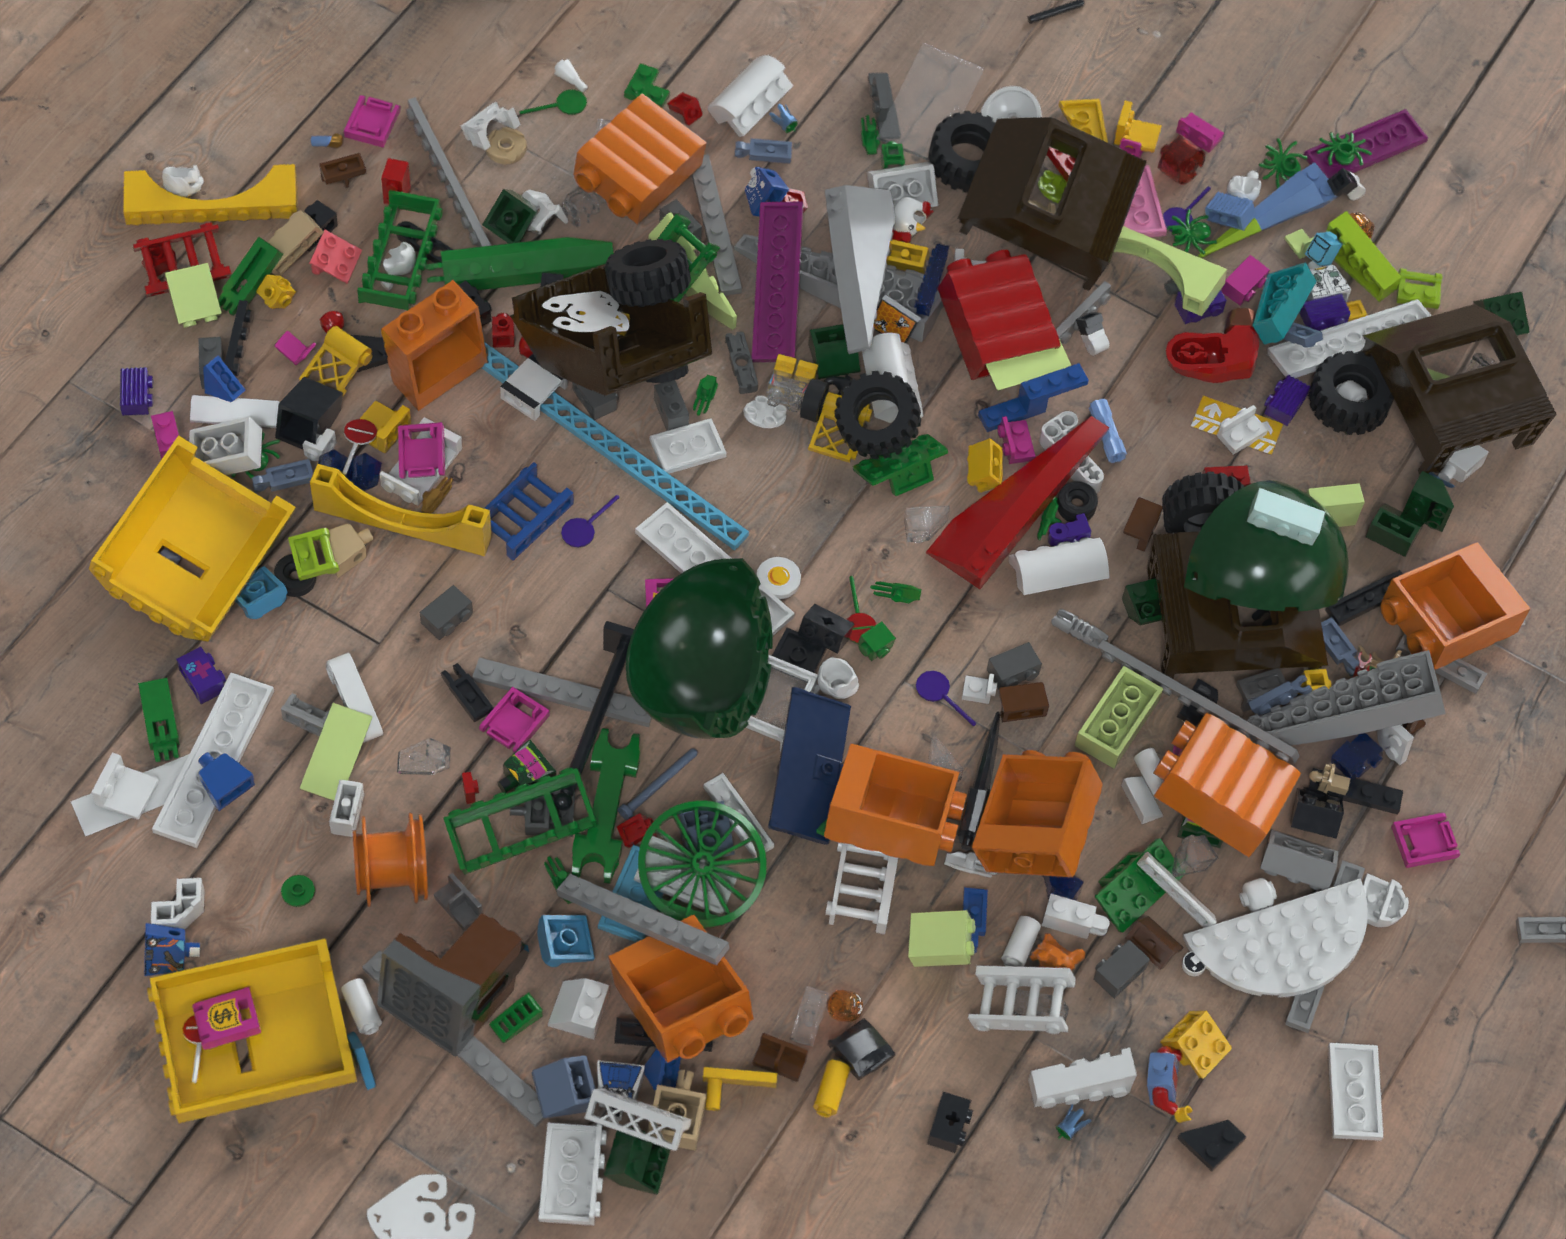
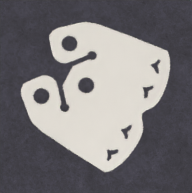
M602 291L556 296L542 304L543 308L553 312H561L568 306L567 304H573L566 310L571 318L583 321L584 323H578V321L567 317H558L552 323L554 326L566 330L596 332L609 326L615 327L617 331H627L629 328L628 318L623 313L617 311L619 304L612 296ZM556 303L559 304L560 307L554 308L550 305ZM583 311L585 315H578L576 312ZM562 321H568V322H570L571 324H570V325H562L561 322H562Z
M440 1174L418 1175L402 1184L367 1209V1217L372 1230L379 1239H468L473 1230L475 1210L469 1204H453L449 1208V1226L451 1229L445 1231V1212L435 1202L417 1201L418 1196L441 1199L447 1193L446 1178ZM430 1182H437L439 1184V1189L436 1192L429 1191L428 1184ZM459 1211H464L467 1214V1218L463 1222L456 1219V1214ZM427 1212H431L435 1216L431 1223L424 1221L423 1217ZM374 1214L381 1215L379 1223H377V1217ZM391 1229L392 1236L389 1237L388 1233L384 1232L383 1230Z

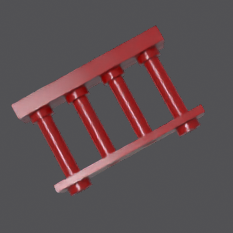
M205 223L200 225L199 229L153 240H149V238L136 240V244H133L134 252L141 251L149 278L148 285L144 286L147 298L169 293L167 281L161 282L157 278L150 248L163 247L168 269L171 272L178 270L171 243L184 241L190 267L199 265L192 238L205 236L213 265L211 267L212 270H210L213 282L231 277L230 267H224V264H221L213 233L219 232L218 224Z

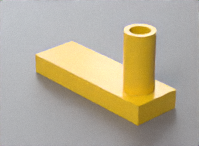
M704 1067L703 1082H707L705 1109L710 1111L720 1110L722 1083L776 1088L777 1073Z

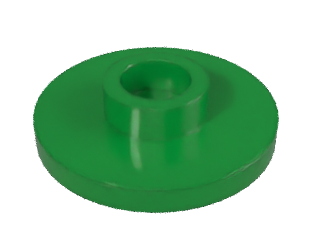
M294 875L283 883L281 895L288 905L302 907L310 903L314 898L315 886L308 877Z

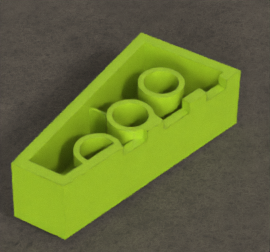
M1345 211L1331 221L1326 232L1335 234L1337 240L1343 244L1334 261L1379 302L1396 291L1402 277L1350 214Z

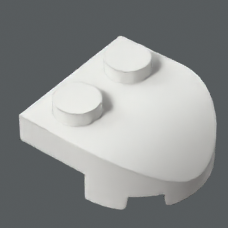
M1402 724L1377 730L1379 745L1386 755L1399 765L1403 764L1407 760L1414 737Z
M1367 873L1362 883L1367 898V923L1375 927L1393 925L1406 913L1409 905L1408 897H1405L1402 886L1397 881L1392 879L1390 882H1387Z

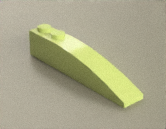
M671 212L648 235V240H657L674 217ZM680 236L677 243L685 249L687 258L694 262L697 258L694 253L696 248L683 236ZM705 268L685 295L689 297L700 292L706 294L708 314L733 330L736 328L737 315L724 293L719 294L715 278L713 276L709 277Z

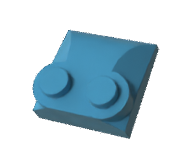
M263 566L254 572L235 602L243 609L247 618L259 619L269 611L280 607L285 602L288 592L285 585Z
M542 915L540 917L537 936L541 957L545 964L550 967H558L562 963L587 962L595 959L586 915Z

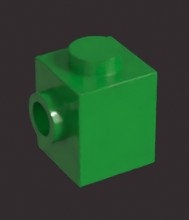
M881 621L860 636L858 647L860 652L871 661L877 657L881 659L890 652L896 637Z

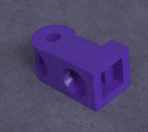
M1085 513L1076 515L1073 522L1052 524L1048 533L1049 545L1053 547L1058 546L1061 542L1073 543L1078 542L1082 538H1090L1091 529Z

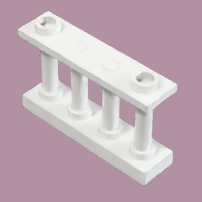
M838 842L837 851L841 852L833 901H828L825 914L830 916L829 924H834L835 914L873 921V924H877L876 933L885 934L898 858L888 856L880 851L865 850L853 844ZM852 851L884 857L883 860H888L887 867L879 869L845 863L846 852ZM847 872L880 878V881H884L883 889L878 888V890L841 884L842 874ZM839 893L876 899V902L881 903L880 910L869 911L837 905Z
M976 967L975 975L980 983L984 985L980 1014L968 1015V1019L974 1029L979 1031H989V1029L1046 1031L1051 1034L1068 1032L1067 1024L1063 1017L1059 1016L1063 989L1075 987L1076 978L1070 968ZM1006 985L1007 991L1003 1015H989L994 987ZM1020 986H1030L1026 1016L1013 1015L1016 990ZM1043 987L1054 988L1049 1017L1036 1016L1039 993Z

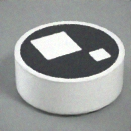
M1193 951L1188 952L1182 961L1184 972L1190 976H1199L1205 971L1206 966L1203 965Z

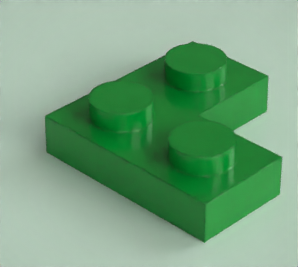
M640 63L624 91V98L633 101L639 95L644 94L663 109L670 96V91L653 85L659 75V69Z

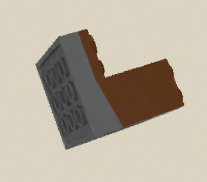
M483 913L479 915L441 959L433 951L424 949L415 939L399 933L382 952L377 1005L456 1057L514 991L515 979L528 958L529 946L522 942V939L516 932L506 929L496 919L488 917Z

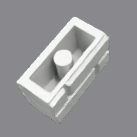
M339 780L329 821L332 834L353 837L352 830L357 828L361 804L364 798L362 783Z

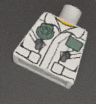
M1311 261L1308 267L1317 282L1307 301L1342 293L1344 300L1347 302L1351 288L1334 265L1322 267Z

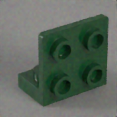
M1522 291L1473 301V304L1509 321L1517 336L1530 332Z

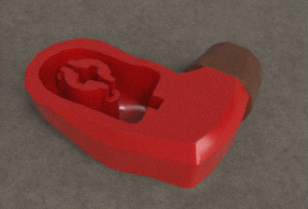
M1249 308L1231 310L1226 318L1224 333L1201 334L1183 332L1176 334L1166 347L1168 365L1180 375L1211 383L1250 378L1256 367L1259 350V335L1253 327L1256 312Z

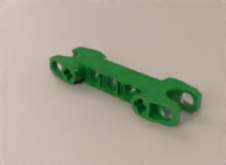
M602 728L594 744L590 763L591 771L600 772L593 804V812L598 826L588 829L587 834H575L572 846V875L580 877L581 871L587 863L597 862L604 868V883L610 884L619 866L623 840L612 839L625 776L637 777L640 764V734L633 733L628 746L616 749L609 744V729Z

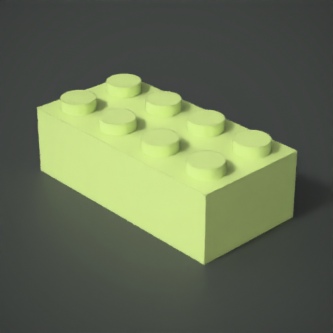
M1123 666L1078 732L1075 746L1108 766L1115 768L1158 704L1163 688Z

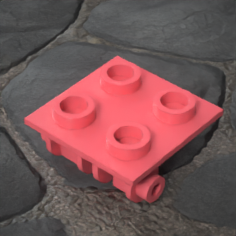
M324 229V233L310 260L312 272L319 275L324 271L348 284L362 250Z

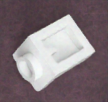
M327 428L323 435H319L316 444L304 441V455L312 461L325 463L337 444L335 431Z
M989 674L988 679L966 676L962 700L989 704L990 697L996 694L997 683L993 682L994 674Z

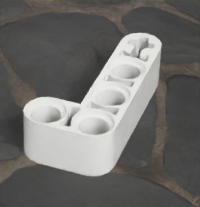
M1065 411L1045 423L1039 440L1041 447L1044 450L1048 449L1076 428L1078 423L1077 415L1071 411ZM1087 456L1080 465L1081 467L1071 476V479L1074 482H1084L1090 485L1098 493L1102 486L1104 473Z
M348 652L326 662L328 676L332 684L336 685L344 706L372 716L363 743L382 736V727L350 653Z

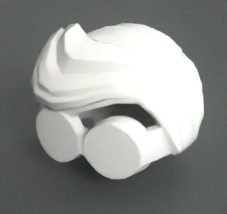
M193 165V168L167 167L163 170L162 179L165 190L181 197H188L198 193L204 183L197 165Z
M830 657L822 662L817 680L819 688L823 693L836 699H845L858 691V678L853 668L845 660Z

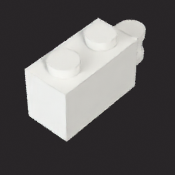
M1050 894L1042 926L1088 939L1089 933L1098 936L1105 935L1110 922L1107 917L1095 914L1097 908L1095 906Z

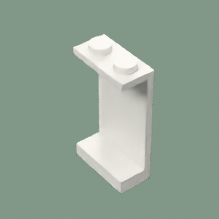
M424 417L419 424L434 422ZM444 428L446 470L461 451L462 440L461 436ZM430 431L420 432L416 439L432 437ZM398 461L388 474L383 471L380 473V482L385 491L393 492L399 495L405 502H412L419 506L423 500V493L430 491L441 476L438 469H436V476L409 478L408 471H406V478L400 479Z

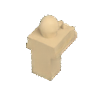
M1326 764L1322 773H1319V771L1310 772L1309 778L1311 781L1320 782L1318 790L1323 791V793L1331 791L1346 795L1350 778L1334 774L1335 764Z

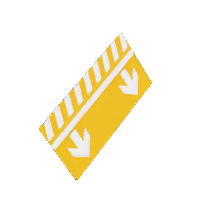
M1202 396L1191 427L1218 435L1221 422L1226 418H1233L1241 409ZM1254 414L1268 429L1267 435L1253 442L1248 447L1272 455L1283 424Z

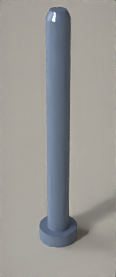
M695 748L690 749L627 805L622 804L618 808L619 814L625 820L632 818V812L697 756V750Z

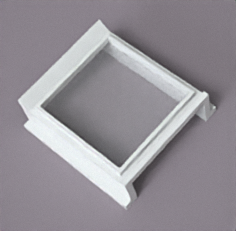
M768 655V664L772 665L766 693L757 714L751 715L748 720L749 725L746 728L780 741L781 752L792 687L801 688L814 694H818L820 688L817 685L818 674Z

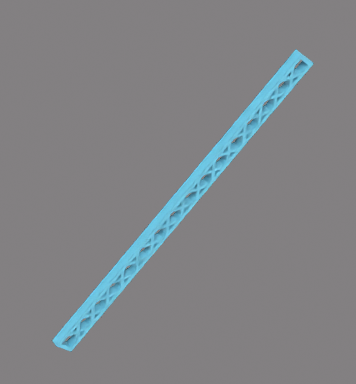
M485 343L488 363L484 364L482 369L501 383H504L508 379V375H512L519 366ZM492 363H502L504 368L495 369L492 367ZM553 392L548 397L553 400L554 404L542 403L540 405V411L733 550H736L749 536V531L557 393ZM567 410L570 412V416H560L558 411ZM584 422L587 424V428H577L574 423ZM601 434L604 440H594L591 438V435ZM617 446L620 448V452H610L608 447ZM634 458L637 460V464H627L625 459ZM651 470L654 476L645 477L642 475V471ZM667 482L671 485V488L662 489L658 483ZM675 495H686L688 501H678ZM693 507H702L705 509V513H695ZM719 519L722 521V525L713 526L710 524V520ZM736 531L740 535L734 541L727 536V532Z

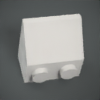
M587 978L563 981L548 1026L594 1040L609 999V985Z

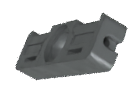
M736 332V335H732V333L726 334L725 343H727L729 349V359L734 376H736L738 381L739 393L757 392L758 380L744 332ZM743 359L747 361V364L739 366L736 364V361Z

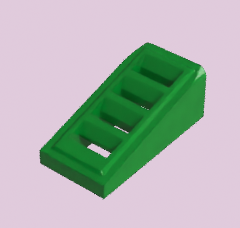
M528 992L489 1023V1026L504 1044L542 1018L543 1010ZM527 1005L532 1010L531 1013L526 1010L525 1007ZM520 1011L525 1018L521 1020L517 1012ZM510 1017L515 1021L516 1026H513L508 1020ZM501 1023H504L509 1031L507 1033L501 1028Z

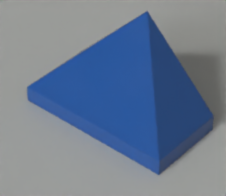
M219 355L203 367L204 390L206 394L232 402L245 391V388Z
M658 1049L654 1051L644 1065V1074L655 1091L657 1085L676 1088L681 1056L667 1063Z

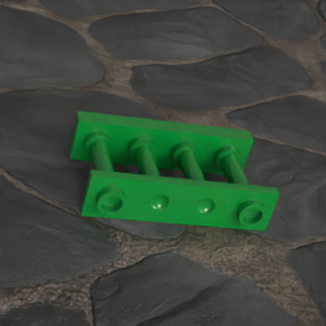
M676 213L657 239L665 241L668 239L677 242L680 236H683L700 252L694 262L687 258L691 275L690 284L684 293L678 294V297L671 299L679 303L706 266L717 257L720 247L709 242L705 246L688 230L691 221L687 217Z

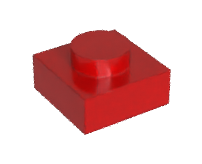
M471 772L462 773L466 804L476 802L475 794L479 793L478 782L472 779Z

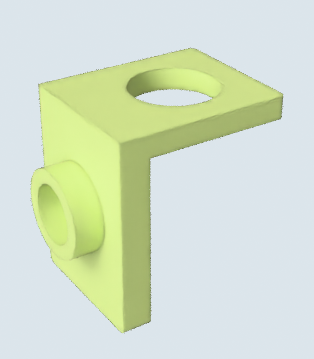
M1303 229L1285 236L1286 242L1299 259L1306 256L1305 252L1314 238H1309Z

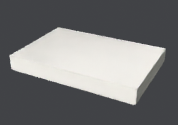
M712 418L650 436V442L661 469L668 474L725 458L727 454Z

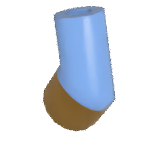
M335 133L332 136L311 137V145L314 147L339 148L343 144V137L339 133Z

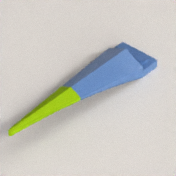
M1314 162L1302 171H1298L1255 207L1256 215L1249 222L1245 230L1231 227L1217 239L1216 244H1211L1204 250L1206 252L1205 255L1200 253L1198 257L1203 258L1265 229L1322 208L1338 196L1334 195L1327 183L1328 178Z

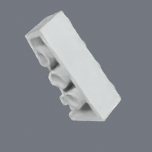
M1130 1048L1121 1049V1055L1110 1057V1053L1100 1054V1058L1088 1062L1085 1058L1072 1062L1066 1068L1064 1064H1058L1031 1071L1028 1080L1034 1107L1051 1108L1059 1103L1066 1102L1067 1105H1072L1085 1099L1098 1101L1105 1096L1113 1095V1097L1118 1098L1130 1093L1137 1075Z

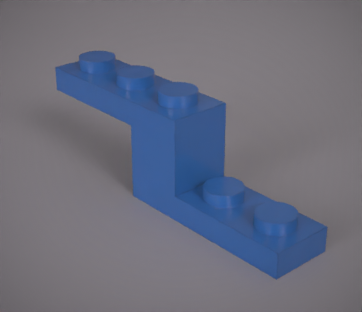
M1080 363L1022 382L1018 398L979 410L978 417L987 432L996 430L998 425H1001L1002 417L1007 416L1008 422H1015L1045 413L1050 397L1088 385L1089 379Z

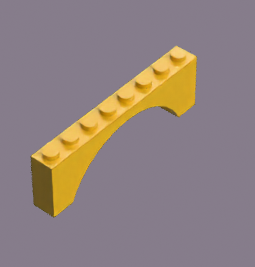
M295 164L273 165L270 172L252 188L228 198L215 200L189 199L168 192L155 183L146 170L124 171L123 213L126 225L289 219L292 214L297 212V175Z
M317 464L310 480L314 511L485 557L492 538L490 510L468 504L461 510L445 514H429L406 510L371 496L349 481L339 469Z

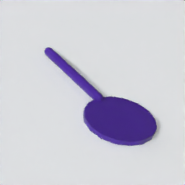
M1208 186L1186 209L1173 207L1166 210L1163 214L1166 229L1168 226L1180 225L1172 219V216L1178 217L1186 225L1188 209L1191 210L1211 187ZM1190 214V218H1189V224H1190V222L1193 220L1191 214Z
M619 495L614 496L588 521L583 518H574L567 521L561 531L562 539L565 543L578 548L590 544L595 534L591 523L617 501Z
M926 671L918 677L916 690L920 697L932 702L945 699L972 726H976V722L947 696L950 684L945 675L937 671Z

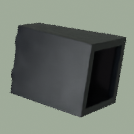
M303 377L278 404L275 438L302 450L304 441L316 444L319 435H323L327 428H331L340 413L343 392Z

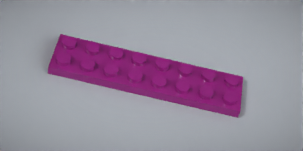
M760 202L752 342L753 363L776 362L778 354L796 358L803 202Z

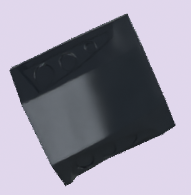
M865 1018L858 1021L838 1037L829 1040L827 1044L835 1052V1055L850 1067V1072L858 1081L878 1070L895 1057V1052Z

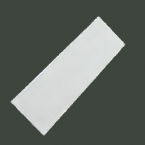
M189 754L143 772L158 778V784L143 813L165 804ZM92 793L71 801L85 836L131 818L95 805Z

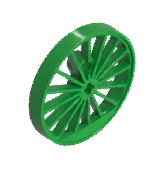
M690 801L668 809L650 825L639 849V878L642 889L652 906L658 912L678 921L694 914L704 929L725 925L746 912L759 896L766 877V853L758 832L741 813L718 802ZM689 811L694 812L698 853L677 815ZM698 811L714 812L715 816L711 829L704 830L700 834ZM719 814L735 822L721 839L718 832L714 830ZM671 818L674 819L692 854L660 829L666 821ZM737 825L749 836L748 839L712 857ZM657 832L688 858L649 847L648 844L654 833ZM706 836L713 838L715 845L707 847L703 844L702 839ZM750 842L753 843L757 858L716 861ZM646 852L687 864L646 868ZM701 859L705 860L706 866L704 869L699 868ZM757 863L758 876L757 879L718 868L717 866ZM689 869L654 888H651L647 873ZM692 873L670 901L661 899L654 893ZM716 873L755 885L754 890L749 898H746ZM696 876L687 908L674 904L673 902ZM700 877L705 913L691 909ZM705 877L723 908L725 916L709 914ZM711 877L740 899L743 904L735 911L730 912Z

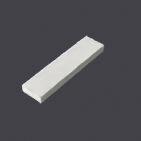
M724 773L704 783L703 788L713 802L724 801L726 806L735 809L749 820L763 842L765 853L774 848V843ZM729 818L730 826H732L735 822ZM739 825L735 827L734 831L741 841L749 838ZM753 843L746 844L745 847L752 857L757 858Z

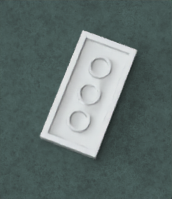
M652 836L648 844L649 847L688 858L671 843ZM646 852V868L687 864ZM701 859L699 868L704 869L706 866L705 860ZM717 866L718 868L725 869L734 873H740L726 866ZM689 869L647 873L651 888H654ZM637 870L633 880L641 883ZM692 873L658 891L673 897ZM716 873L734 887L736 878ZM696 876L677 899L689 903ZM700 877L692 905L704 910ZM705 877L709 912L722 916L724 910ZM711 877L727 905L731 892Z
M1329 1043L1328 1061L1332 1138L1381 1141L1383 1139L1378 1045Z

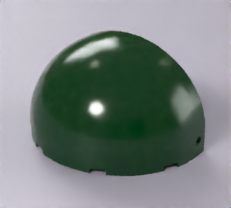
M1272 480L1260 481L1247 485L1230 495L1206 520L1196 537L1189 556L1184 587L1214 600L1226 598L1231 601L1230 604L1253 609L1284 611L1285 607H1296L1297 611L1322 609L1336 604L1338 598L1342 599L1344 596L1349 570L1348 551L1336 521L1317 500L1286 483ZM1259 488L1325 512L1320 533L1312 546L1247 522L1252 501ZM1195 572L1198 574L1197 580L1194 577Z
M743 558L707 561L675 577L660 590L646 607L631 636L626 656V679L631 695L651 718L662 726L681 735L700 739L735 736L749 725V718L751 715L757 714L765 696L772 665L768 664L769 649H773L772 623L766 597H762L759 591L761 583L755 572Z

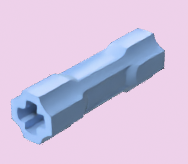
M1106 399L1095 400L1090 403L1089 410L1091 416L1109 427L1108 432L1102 438L1107 459L1110 463L1121 462L1126 458L1127 452L1112 419V412Z

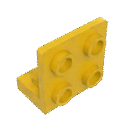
M1124 101L1117 124L1114 144L1120 145L1122 138L1141 143V150L1144 152H1155L1162 126L1134 120L1133 102Z
M374 401L359 418L368 420L376 426V438L368 444L384 454L398 440V426L411 424L410 409L402 405L398 411H393L378 401Z
M1207 1010L1189 1011L1160 1041L1162 1046L1179 1049L1199 1078H1205L1232 1049Z

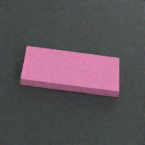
M1146 165L1123 226L1148 237L1166 236L1167 230L1149 165Z

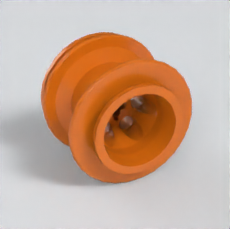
M410 812L408 814L409 822L405 831L366 834L364 816L361 817L362 834L352 830L357 895H360V891L366 890L367 907H371L370 889L409 886L414 894V902L416 904L418 903V896H424V901L428 900L422 814H418V819H413V815Z

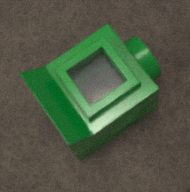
M894 141L882 144L880 155L882 169H887L888 165L898 164V167L905 166L903 144H897Z

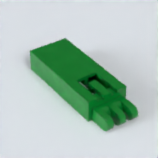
M258 237L222 288L223 292L218 298L219 306L223 305L222 308L225 311L229 310V314L234 316L237 312L239 300L248 301L249 305L266 275H270L284 254L264 239ZM244 279L247 280L245 286L241 284ZM240 285L242 288L237 292L236 290Z
M162 678L138 683L150 750L154 751L155 762H160L161 760L159 753H164L165 761L170 760L169 751H173L174 759L179 758L177 745H180L168 679ZM166 720L168 734H165V728L163 725L158 726L160 735L158 736L155 722H159V724H162V721Z

